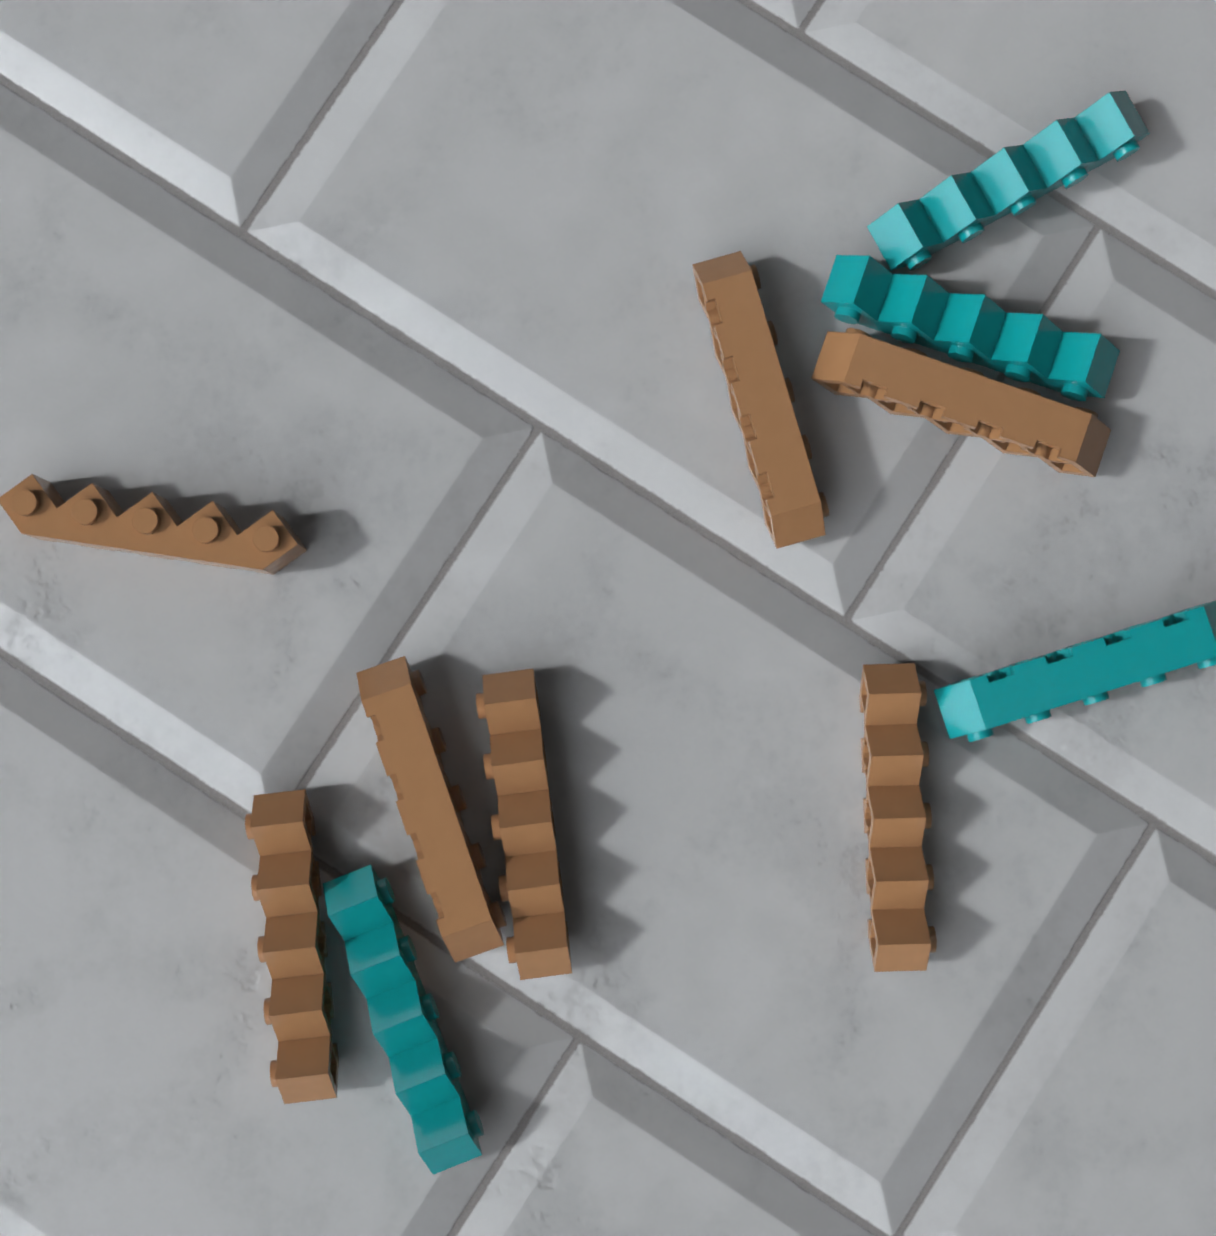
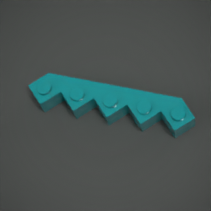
M1126 90L1109 92L1076 117L1054 121L1023 145L1004 147L973 171L949 176L920 199L896 204L868 225L867 228L891 270L907 266L910 271L915 270L933 258L932 254L959 240L962 243H966L974 239L985 230V226L1010 213L1017 216L1027 211L1037 203L1036 199L1063 185L1065 189H1068L1078 184L1089 175V171L1114 158L1119 162L1131 156L1140 149L1138 142L1148 136L1150 132Z
M836 255L821 299V303L834 311V317L841 322L869 327L889 334L897 341L922 345L945 353L953 360L978 364L1004 373L1006 377L1012 380L1031 382L1060 392L1062 396L1075 401H1086L1087 397L1105 398L1120 350L1102 334L1063 332L1044 314L1005 312L985 294L949 293L928 275L892 274L870 255Z
M1216 600L934 689L949 738L967 735L969 742L977 741L994 735L992 728L1022 718H1025L1026 724L1047 719L1052 716L1050 709L1082 700L1084 705L1097 703L1109 699L1107 691L1140 682L1141 687L1154 685L1167 680L1165 673L1197 663L1198 669L1216 665Z
M370 864L323 883L328 917L345 941L350 975L367 999L372 1032L389 1057L395 1094L411 1115L418 1154L433 1175L481 1156L482 1151L478 1137L484 1135L482 1122L477 1111H471L458 1078L462 1076L458 1059L453 1051L448 1052L436 1021L439 1018L436 1002L431 993L426 994L414 963L417 960L416 950L409 935L404 936L392 906V903L395 902V896L386 877L380 879Z

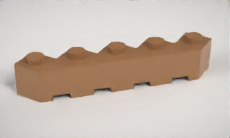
M741 251L692 264L698 299L710 324L715 357L726 377L731 410L743 434L748 468L760 491L765 525L775 547L778 549L824 536L826 534L823 518L829 516V508L824 493L817 490L809 459H812L811 447L807 436L800 433L792 402H795L793 387L788 377L784 378L775 346L778 345L776 330L773 322L766 319L758 290L761 289L758 270L755 264L749 265Z
M847 328L846 332L827 331L811 379L835 395L868 398L890 414L925 418L946 434L979 437L1002 453L1038 457L1059 473L1096 477L1111 429L1098 419V414L1090 409L1071 407L1042 397L1035 390L1007 385L984 377L977 370L958 368L927 357L924 352L917 349L901 348L872 338L868 333L855 328Z
M34 474L28 476L0 497L1 506L21 534L44 541L121 551L170 560H181L230 569H241L270 575L276 574L307 551L285 518L274 510L242 532L228 511L214 501H211L183 522L168 500L154 492H151L124 512L108 490L94 483H91L65 502L51 482Z
M403 656L357 672L361 701L367 718L370 717L377 735V749L386 775L390 776L398 798L396 804L406 834L410 835L418 857L416 863L427 895L430 894L439 917L436 922L441 937L454 962L456 963L503 946L504 942L500 928L507 926L506 918L500 902L492 903L484 887L480 869L487 867L486 860L479 842L471 844L464 829L460 811L467 809L465 798L459 784L451 786L444 771L441 753L446 752L447 747L440 728L432 729L425 715L421 696L427 694V688L420 670L412 671L406 657Z
M915 663L863 664L859 702L860 713H864V738H861L862 773H865L867 791L866 798H863L864 833H867L869 850V857L865 858L866 893L869 894L872 919H867L873 968L874 972L926 971L929 954L935 953L937 948L934 926L927 925L924 911L927 891L934 889L933 867L931 864H925L922 851L924 830L931 828L932 813L930 804L923 803L919 786L922 767H928L929 765L928 743L920 740L917 727L919 707L926 706L927 702L926 683L924 680H918Z
M534 669L482 675L483 693H476L478 718L487 719L491 753L483 754L486 780L494 779L498 797V814L491 815V827L494 841L502 840L506 864V875L498 877L501 901H509L513 917L514 936L506 937L509 964L517 963L520 980L571 974L569 933L565 918L564 894L560 863L557 855L556 832L549 792L548 769L542 737L541 714Z
M305 789L254 795L252 813L245 816V830L247 838L249 840L254 839L260 855L258 874L252 875L251 890L254 901L261 902L266 916L264 936L258 937L257 951L259 961L261 963L266 962L272 978L271 997L265 998L263 1006L265 1023L273 1026L278 1039L277 1060H272L270 1063L272 1087H278L284 1104L337 1098L339 1056L337 1043H332L331 1019L334 1018L331 982L326 981L325 957L328 956L325 921L320 920L318 905L319 896H322L319 861L314 860L311 837L316 835L313 812Z

